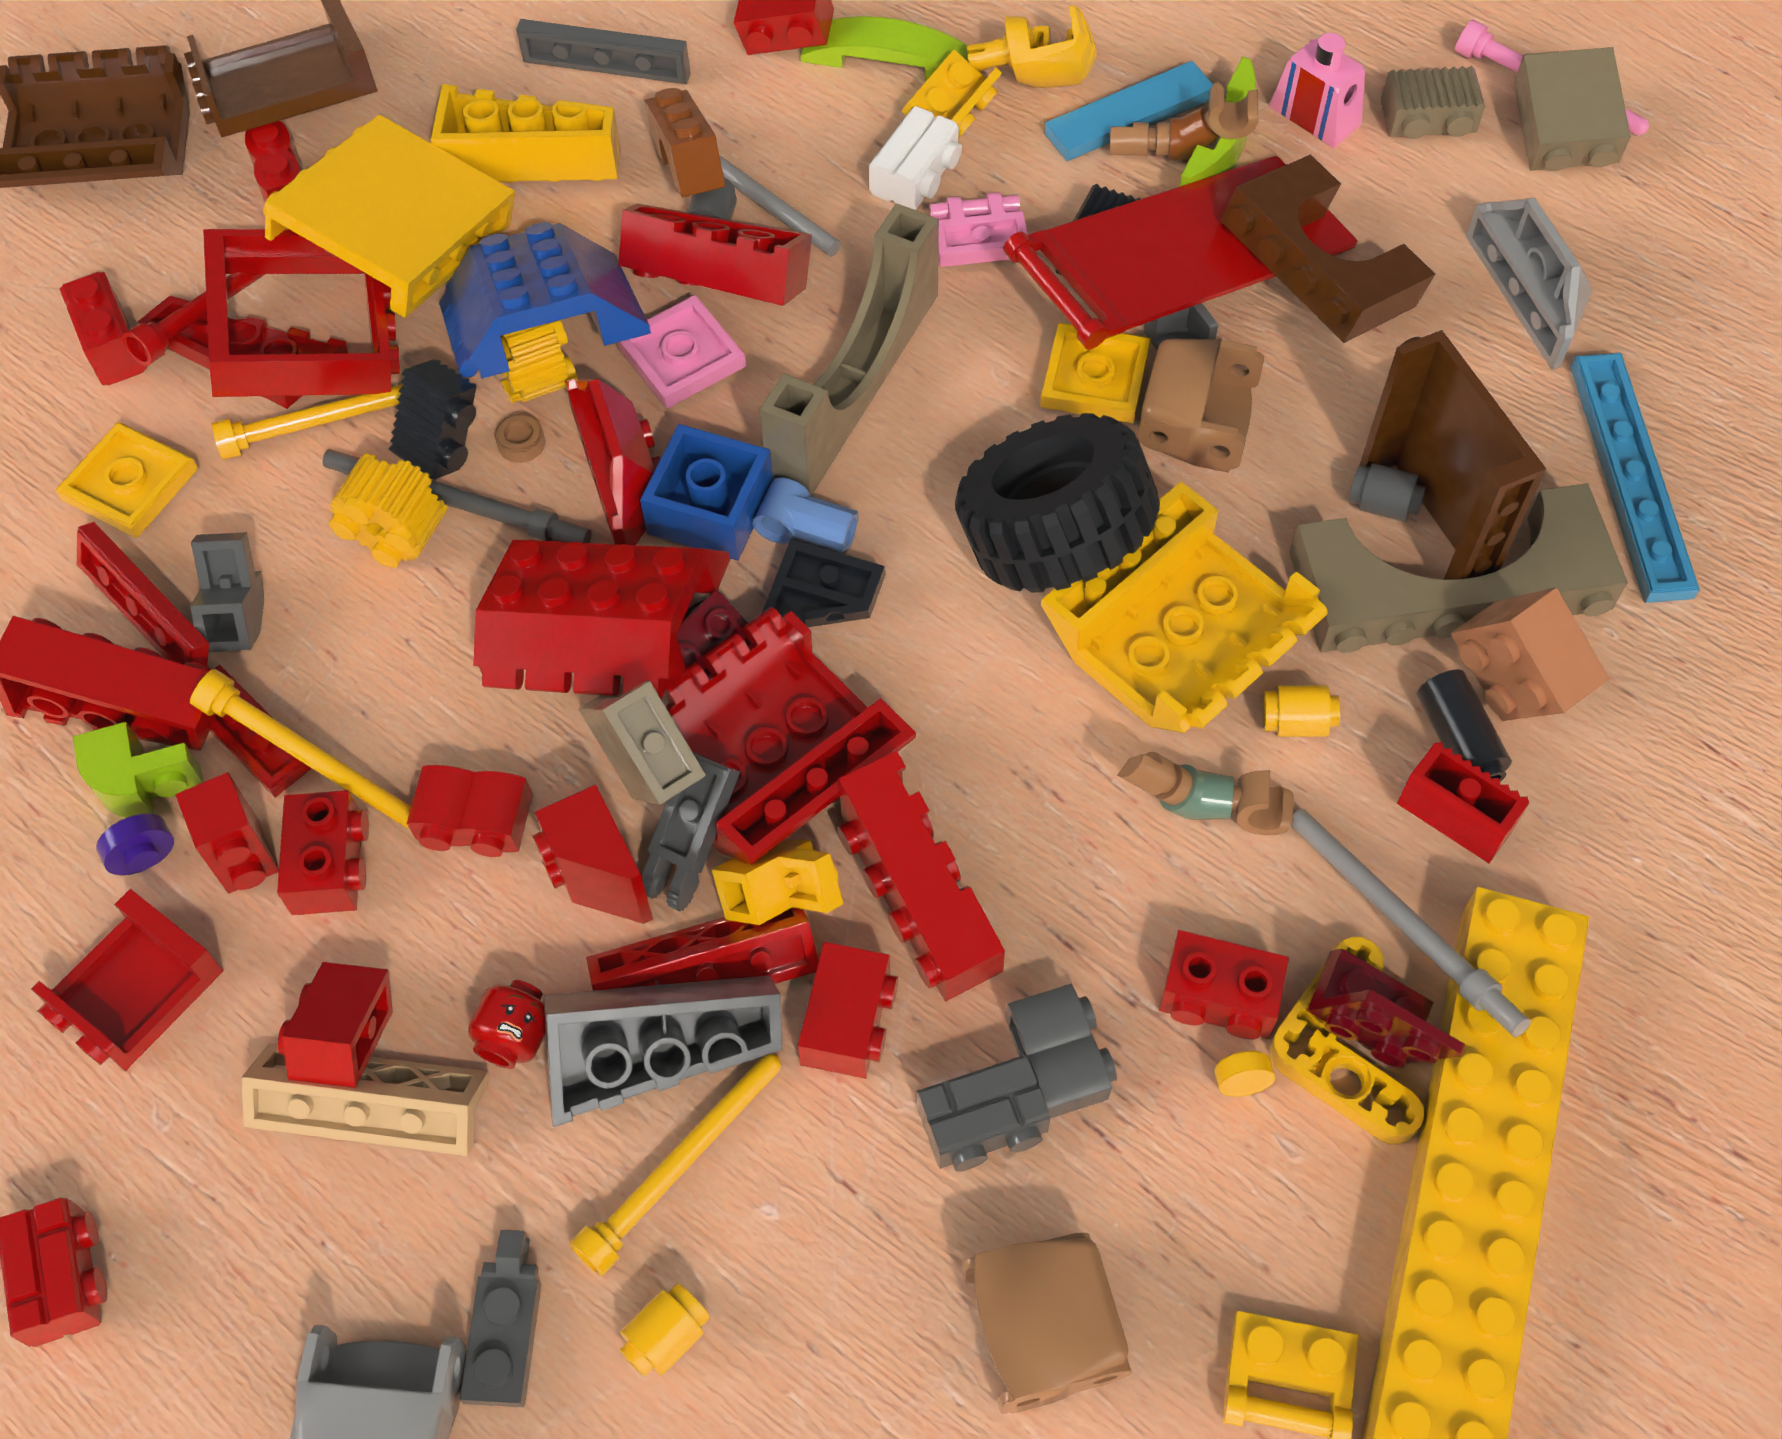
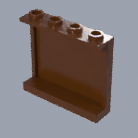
M321 0L329 24L205 60L202 59L194 35L187 36L191 51L184 53L206 124L216 123L222 138L377 92L378 90L364 48L340 0Z

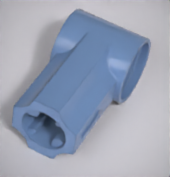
M776 478L771 482L752 524L761 536L775 543L786 544L790 542V539L796 538L844 553L845 550H849L853 542L859 520L858 511L811 497L810 492L794 480Z

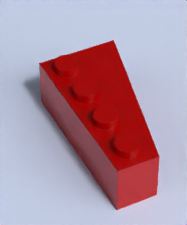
M12 616L0 639V702L7 716L24 718L27 710L44 713L43 719L46 723L66 726L69 718H76L91 726L93 730L126 722L139 740L172 746L185 743L189 749L202 750L210 732L211 721L213 717L216 718L217 714L208 716L191 705L190 699L199 682L211 671L210 668L196 662H187L184 665L170 661L147 648L138 647L132 650L114 645L107 638L95 633L80 635L62 630L57 624L43 618H34L31 621Z
M896 750L839 778L842 824L837 826V832L848 854L852 856L858 853L866 868L862 870V874L872 895L876 899L883 896L892 912L888 914V919L897 938L901 943L910 941L919 956L914 959V962L923 982L929 989L936 986L946 1002L1002 973L1005 950L972 888L967 885L959 889L956 884L961 880L956 859L946 841L934 843L932 839L934 831L927 815L930 810L919 791L909 796L905 789L902 771L906 769V766Z

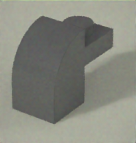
M247 532L196 535L191 541L201 590L190 605L194 627L209 642V652L251 650L261 631L264 590L261 571L254 570Z

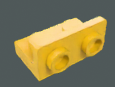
M953 49L901 111L907 115L912 108L917 106L932 112L934 117L939 115L955 121L957 126H959V139L976 119L970 113L972 108L975 106L982 111L997 94L998 90L992 85L1002 72L995 67L989 76L985 78Z

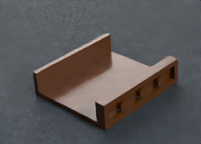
M1443 330L1422 338H1410L1396 348L1359 465L1371 467L1372 463L1388 467L1396 465L1400 470L1419 474L1418 485L1426 486L1422 503L1455 548L1454 555L1443 580L1475 578L1501 570L1546 471V467Z

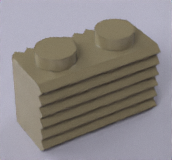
M1472 65L1467 69L1464 66L1459 69L1455 66L1451 69L1444 67L1441 70L1437 67L1433 70L1426 68L1423 71L1420 68L1415 71L1410 68L1406 72L1403 69L1398 72L1393 69L1388 72L1381 97L1382 111H1384V118H1386L1385 124H1387V130H1389L1388 137L1406 136L1410 139H1417L1424 135L1450 134L1454 137H1460L1468 133H1476L1485 108L1477 74Z

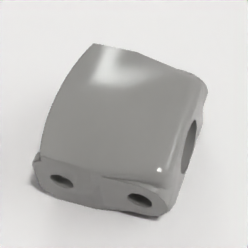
M314 1325L311 1333L307 1334L298 1374L296 1413L290 1439H449L460 1405L466 1361V1345L459 1337L446 1336L444 1343L440 1346V1350L424 1345L395 1341H361L337 1345V1335L328 1326Z

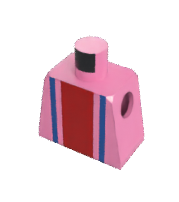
M1326 33L1320 36L1319 39L1311 40L1290 58L1269 107L1332 148H1335L1362 123L1365 69L1362 64L1343 53L1345 48L1343 37L1335 33Z

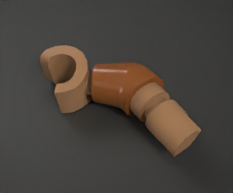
M1216 82L1209 92V107L1203 106L1182 117H1171V122H1157V128L1149 127V122H1133V127H1111L1110 155L1147 156L1148 150H1156V156H1169V161L1188 160L1191 158L1197 145L1207 148L1219 137L1226 139L1243 138L1254 131L1258 124V89L1248 91L1247 96L1243 100L1230 103L1224 101V87Z

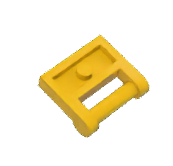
M1236 1311L1233 1318L1222 1422L1242 1427L1243 1422L1248 1421L1327 1437V1439H1351L1353 1428L1352 1405L1359 1334ZM1251 1381L1330 1397L1329 1412L1247 1396V1383Z

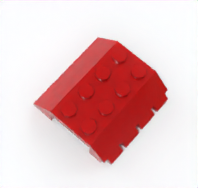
M513 539L475 612L473 666L480 668L482 686L485 688L519 690L523 685L525 669V689L528 691L568 693L571 688L572 673H574L573 692L575 694L617 696L620 690V679L623 676L622 695L642 682L650 681L658 696L662 699L665 686L666 689H676L686 667L676 635L694 593H711L716 589L718 590L730 562L729 552L673 546Z
M770 607L742 627L751 643L749 646L746 645L739 634L734 633L702 656L710 674L706 675L701 666L694 662L684 669L676 689H666V686L664 689V694L670 702L665 707L691 751L740 771L724 816L715 823L717 834L712 845L719 853L749 865L755 863L839 798L840 777L896 750L900 751L916 738V732L881 698L867 707L812 653L811 630L792 611L782 618L773 607Z

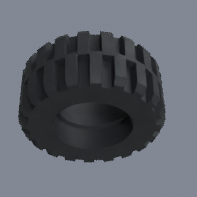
M1082 413L1080 417H1072L1070 414L1057 416L1056 420L1047 423L1043 420L1031 424V428L1019 433L1017 430L1006 436V440L999 445L993 444L984 451V457L981 460H975L968 467L967 476H962L955 500V511L978 564L981 570L985 572V575L992 581L1011 590L1020 592L1025 588L1031 593L1044 592L1046 588L1054 587L1056 590L1070 588L1071 583L1084 580V582L1097 578V573L1109 568L1112 570L1123 563V557L1126 554H1134L1142 546L1144 537H1149L1160 508L1158 491L1135 433L1128 426L1112 417L1103 415L1099 418L1093 413Z

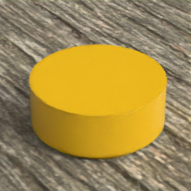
M1249 1050L1231 1054L1220 1060L1214 1068L1219 1091L1226 1096L1240 1097L1252 1095L1265 1090L1275 1081L1270 1057L1260 1051Z

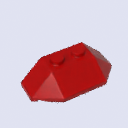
M584 378L565 380L571 410L614 544L637 545L646 531L640 499L661 459L660 456L651 458L648 448L655 447L649 422L647 419L639 421L633 402L600 380Z

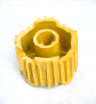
M561 320L500 336L510 369L508 372L501 373L503 378L508 377V379L500 382L511 403L521 400L526 402L565 388V380L577 378L569 356L564 357L560 348L568 343Z
M366 452L360 457L332 499L330 512L333 513V516L328 525L340 538L349 541L358 540L361 546H367L373 558L380 564L397 568L402 559L408 562L410 559L413 561L419 557L449 507L444 504L443 500L437 501L438 496L431 493L432 489L429 486L432 481L428 473L420 471V467L412 466L408 460L406 462L398 460L397 464L392 463L389 465L385 460L379 462L376 455H370Z

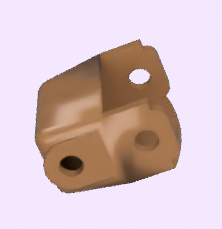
M1174 338L1162 341L1157 350L1142 407L1141 420L1137 432L1139 441L1149 449L1162 452L1193 466L1227 473L1231 469L1238 468L1241 463L1251 418V388L1258 386L1264 363L1263 354L1256 351L1257 346L1222 339ZM1241 364L1246 366L1248 369L1238 370L1234 368L1233 365Z
M1074 1233L1045 1241L1016 1243L975 1254V1257L963 1262L962 1273L965 1283H975L977 1308L986 1344L995 1367L1008 1390L1001 1393L998 1398L1001 1414H1014L1051 1404L1077 1392L1121 1380L1132 1373L1127 1358L1128 1344L1098 1247L1091 1240L1089 1233Z

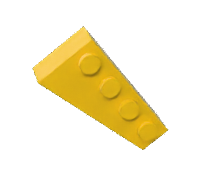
M442 84L431 143L493 179L506 183L517 181L558 182L561 180L602 181L605 179H618L621 149L614 107L558 100L553 106L542 105L536 96L520 94L517 100L513 101L496 98L495 91L477 88L475 95L459 93L456 85Z

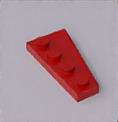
M169 296L137 322L138 324H148L150 322L157 324L190 301ZM206 314L169 339V346L166 348L210 370ZM248 316L246 319L238 320L229 318L231 355L348 353L346 341L330 338L327 343L310 339L309 332L291 327L286 333L267 328L265 320ZM302 396L262 397L288 409Z

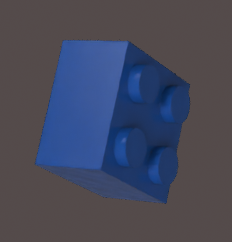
M678 424L640 499L647 534L692 548L729 552L730 559L739 561L754 528L752 524L753 519L773 481L770 449Z

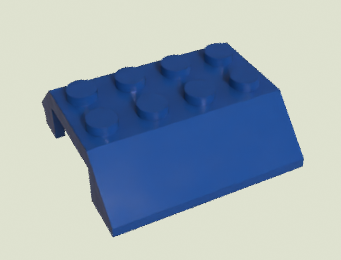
M548 222L536 223L526 228L523 233L511 236L493 234L483 238L480 244L470 246L446 286L447 291L439 303L458 371L463 377H472L478 370L481 379L510 371L500 338L501 335L589 312L604 346L651 334L649 323L621 266H618L616 255L561 223L554 225Z

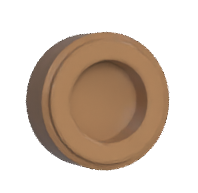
M525 414L513 415L504 419L496 428L495 440L498 450L508 461L516 463L531 461L538 457L545 447V436L542 426L532 416Z

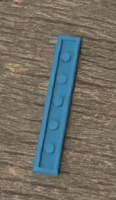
M1622 353L1575 356L1570 367L1644 603L1694 599L1700 589Z

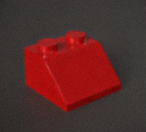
M596 784L534 812L541 832L532 837L554 889L564 885L572 903L643 924L653 920L641 873Z

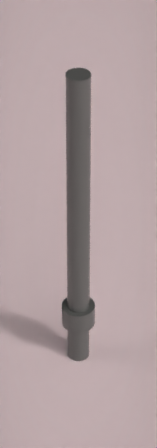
M328 449L323 456L322 463L325 468L349 475L360 458ZM432 481L429 486L432 489L431 493L438 496L437 501L443 500L445 505L525 529L531 537L544 541H551L554 538L563 542L590 543L591 529L559 520L556 513L536 508L534 511L526 510L436 481Z

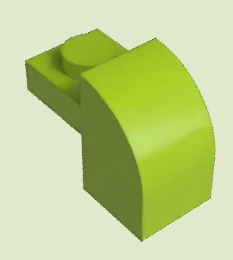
M126 722L73 736L76 764L81 777L100 802L109 811L120 817L128 818L138 814H154L152 799L174 797L179 792L203 783L201 767L185 743L144 753L142 744Z

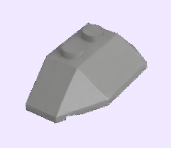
M1535 198L1477 204L1466 238L1551 370L1560 368L1592 292L1588 278Z

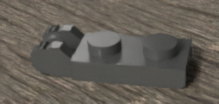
M696 752L692 753L706 776L666 801L647 850L650 855L642 877L647 897L657 898L664 891L665 885H667L666 881L672 872L671 863L677 865L670 884L671 888L666 896V903H668L667 906L679 912L681 910L684 911L689 903H691L692 898H694L693 894L699 885L698 873H702L717 834L715 823L724 816L740 771Z

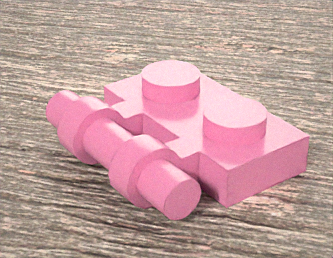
M1000 192L986 193V198L961 201V197L956 196L947 197L944 203L929 204V215L939 219L938 260L940 267L1010 260L1003 251L1005 242L1017 232L1022 231L1028 235L1023 211H1020L1018 195L1001 196Z

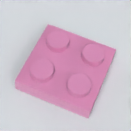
M696 295L648 319L651 334L617 342L618 349L666 409L746 367L745 354Z

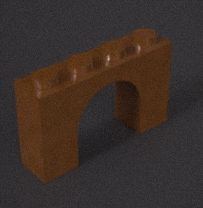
M1310 154L1236 186L1220 221L1343 343H1346L1415 308L1436 274L1405 244L1366 261L1340 259L1324 252L1313 244L1301 227L1324 217L1341 183Z

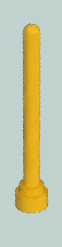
M403 385L391 387V392L362 394L244 425L242 420L232 422L231 418L211 423L220 456L222 460L241 456V450L250 448L249 443L396 406L400 403L397 399L401 395L399 390Z
M212 669L199 682L191 696V705L208 716L217 714L220 717H224L226 714L343 789L349 790L351 794L395 822L409 829L406 824L411 809L409 804L240 698V691L234 687V680L218 670Z
M771 1053L762 1056L604 1224L597 1221L592 1228L585 1225L568 1243L572 1251L593 1272L600 1277L606 1274L619 1260L617 1252L623 1247V1243L620 1240L780 1071L781 1060L776 1054Z

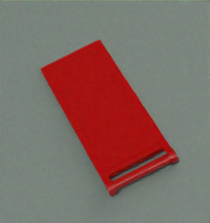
M1273 156L1048 230H1041L1028 235L1022 231L1017 232L1005 242L1003 251L1012 262L1021 264L1077 330V339L1085 349H1094L1105 339L1121 334L1128 329L1276 277L1220 220L1236 186L1286 164L1279 157ZM1329 209L1323 218L1301 227L1313 244L1332 256L1355 248L1358 242ZM1040 250L1098 318H1091L1035 251Z

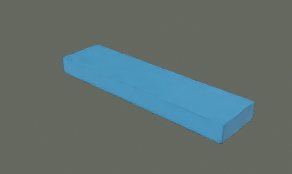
M1190 61L1045 122L1044 134L1064 159L1069 161L1109 144L1111 127H1133V122H1149V126L1208 102L1209 92L1213 84L1197 65Z

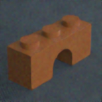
M678 88L663 89L657 92L654 98L644 100L655 151L663 165L669 164L672 181L681 197L726 187L716 135L687 89L682 91Z

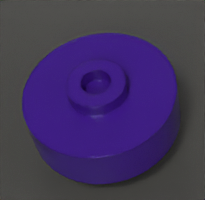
M138 814L125 818L109 827L98 839L96 850L105 869L109 873L120 876L132 875L143 872L166 858L174 846V838L162 817L156 814Z

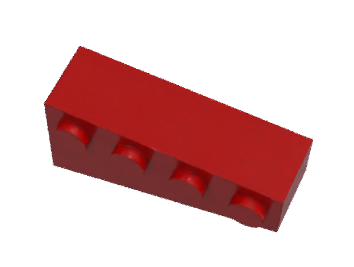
M635 204L622 210L618 266L633 269V274L640 277L657 278L663 276L675 279L676 282L684 285L703 286L784 306L806 289L812 234Z

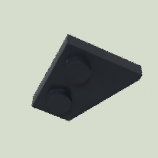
M790 539L762 613L773 607L783 618L784 615L792 611L807 627L870 618L886 576L885 566Z

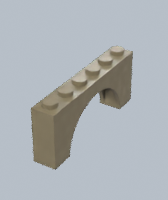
M897 203L894 205L874 235V251L867 285L850 330L834 359L813 384L783 373L760 407L763 446L766 449H770L773 480L776 478L794 480L803 485L812 496L938 296V218Z
M1589 484L1540 490L1527 517L1531 535L1529 550L1518 560L1501 570L1469 579L1443 580L1427 578L1395 568L1372 554L1358 540L1350 528L1347 518L1298 524L1289 552L1294 570L1320 589L1318 599L1325 605L1328 614L1313 627L1320 653L1334 650L1348 653L1359 650L1364 646L1382 643L1402 645L1416 638L1436 635L1440 638L1452 637L1451 632L1495 601L1556 587L1572 615L1598 616L1613 610L1628 581Z

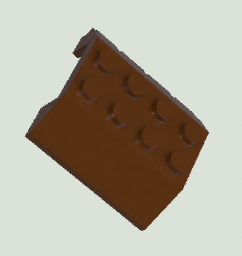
M169 45L136 47L137 65H133L129 48L93 50V68L89 69L88 57L85 51L48 54L49 72L45 70L44 59L41 54L9 56L8 66H0V95L9 111L3 148H0V188L182 175L189 109L182 65L178 62L175 53H171Z

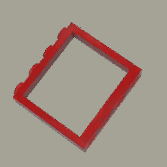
M203 229L212 397L360 395L391 392V374H400L399 347L389 346V341H396L395 313H386L385 309H390L391 287L292 230H284L270 241L265 238V229ZM226 274H364L372 353L231 355Z

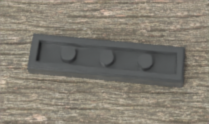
M520 19L516 28L523 62L687 84L691 74L687 42L683 40Z

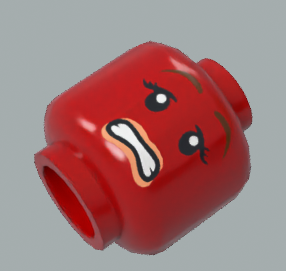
M513 980L510 986L495 985L489 987L485 991L468 1026V1035L475 1043L473 1047L474 1053L496 1066L513 1069L516 1063H526L533 1060L546 1035L544 1003L541 1001L542 991L521 980Z

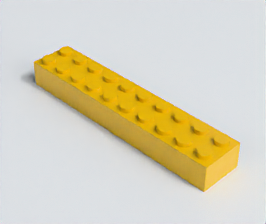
M1478 886L1461 913L1455 950L1476 970L1485 969L1502 985L1501 993L1528 1017L1531 1023L1522 1035L1513 1037L1487 1011H1477L1459 994L1460 986L1449 976L1440 1030L1463 1042L1465 1047L1462 1056L1437 1059V1062L1432 1065L1424 1107V1119L1419 1133L1361 1439L1508 1438L1590 916Z

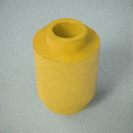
M1277 685L1276 690H1264L1263 692L1264 732H1276L1277 737H1328L1330 727L1339 726V695H1330L1328 685Z
M676 1283L668 1292L662 1289L620 1331L626 1343L619 1351L643 1377L651 1370L662 1377L704 1334L701 1327L710 1319V1316L690 1292L679 1283Z

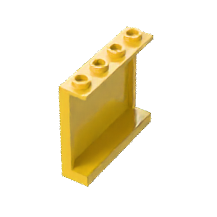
M378 114L364 126L357 127L353 134L340 145L330 148L324 157L310 168L300 171L296 178L283 189L273 192L268 197L263 209L265 215V238L271 241L288 228L391 287L390 310L406 319L451 279L470 246L480 244V241L487 236L501 234L511 225L515 190Z

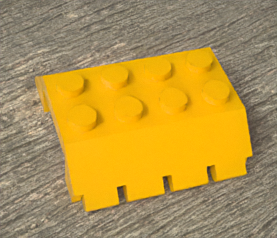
M1180 481L1159 499L1160 508L1154 528L1149 537H1144L1142 546L1134 554H1126L1123 557V563L1112 570L1109 568L1097 573V578L1084 582V580L1071 583L1070 588L1061 590L1054 588L1041 599V606L1076 665L1149 727L1185 733L1190 727H1205L1227 706L1225 698L1235 699L1263 674L1260 666L1270 667L1297 642L1295 635L1304 636L1328 614L1325 605L1318 599L1320 589L1297 571L1290 576L1285 590L1215 535L1214 530L1219 510Z

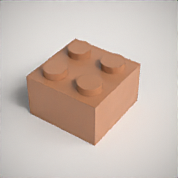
M1557 587L1495 601L1450 633L1459 647L1458 651L1461 660L1473 671L1485 692L1487 704L1499 715L1502 721L1565 713L1610 679Z

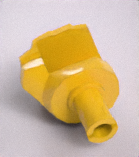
M1074 5L1069 6L1072 28L1067 29L1066 41L1051 44L1049 26H1035L1032 30L1027 17L1006 16V33H1004L1003 38L967 45L969 63L977 71L1009 64L1010 68H1013L1017 82L1039 88L1081 84L1094 65L1097 51L1090 26L1080 8Z

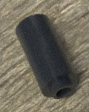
M1459 669L1449 670L1432 677L1422 684L1417 691V697L1439 740L1443 743L1444 749L1452 748L1453 755L1461 754L1463 761L1471 760L1472 767L1480 766L1482 773L1489 772L1491 779L1499 778L1501 782L1506 777L1505 771L1511 765L1512 760L1466 673Z

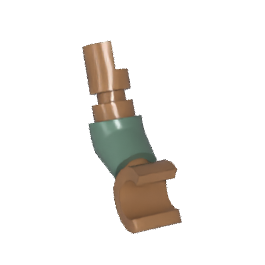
M1148 752L1128 759L1117 775L1149 794L1155 795L1156 798L1160 799L1164 809L1190 820L1230 819L1231 812L1235 811L1237 812L1238 826L1245 831L1259 835L1286 833L1293 822V792L1282 786L1270 787V770L1243 774L1238 778V785H1234V777L1198 770L1188 764L1177 765L1159 753Z

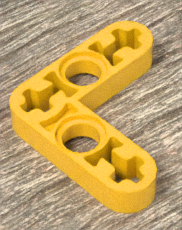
M1364 937L1344 939L1335 948V950L1342 948L1354 956L1362 957L1366 963L1380 971L1384 967V956L1380 948L1373 941ZM1324 964L1278 1028L1270 1046V1058L1273 1065L1286 1077L1378 1140L1394 1145L1408 1142L1417 1133L1424 1119V1107L1420 1099L1410 1089L1338 1042V1036L1325 1029V1021L1307 1012L1324 969ZM1307 1026L1315 1033L1307 1044L1305 1054H1300L1294 1059L1287 1054L1289 1049L1288 1043L1294 1044ZM1340 1068L1353 1071L1360 1079L1361 1091L1354 1095L1339 1093L1330 1081V1074ZM1374 1087L1380 1092L1367 1111L1361 1105L1366 1101ZM1396 1104L1405 1110L1402 1117L1405 1122L1400 1121L1394 1127L1388 1124L1385 1119L1388 1115L1386 1109L1391 1110Z

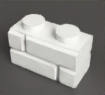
M917 106L912 108L869 164V191H871L872 195L888 202L893 200L895 204L897 203L914 210L918 208L925 197L933 198L940 185L941 175L946 168L954 169L961 156L962 145L958 143L959 126H957L956 122L939 115L934 117L932 112Z

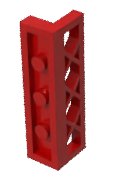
M793 907L761 925L731 921L722 917L586 957L593 991L768 975L777 984L817 971L819 963L810 923L804 909Z

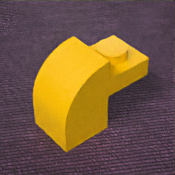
M811 840L782 841L752 865L732 858L711 869L726 920L761 925L792 907L829 913L844 904L838 884V872L832 862L831 854L813 851Z

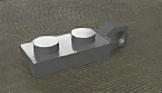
M501 1230L496 1252V1263L484 1262L481 1276H478L460 1401L463 1404L524 1407L542 1286L538 1281L539 1267L527 1264L530 1239L526 1238L525 1231Z

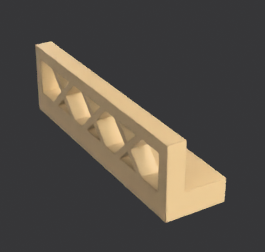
M270 1043L242 1076L243 1127L468 1156L474 1145V1109L488 1087V1071L371 1056L356 1088L288 1080L287 1070L274 1068L275 1065L286 1066L285 1055L279 1054L278 1044ZM394 1080L405 1081L399 1084L387 1083ZM452 1087V1088L465 1089V1091H464V1092H455V1091H447V1090H443V1089Z

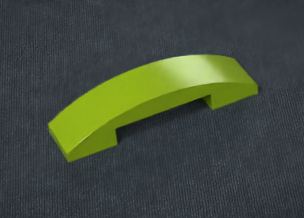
M856 16L832 19L827 45L803 48L801 62L842 68L846 56L925 67V81H927L953 49L968 62L967 54L969 53L965 43L948 34L921 24L885 17Z
M1242 56L1227 86L1225 102H1239L1247 96L1248 91L1256 90V79L1251 59ZM1247 136L1238 139L1220 137L1214 150L1197 145L1181 175L1180 186L1233 170L1243 152Z

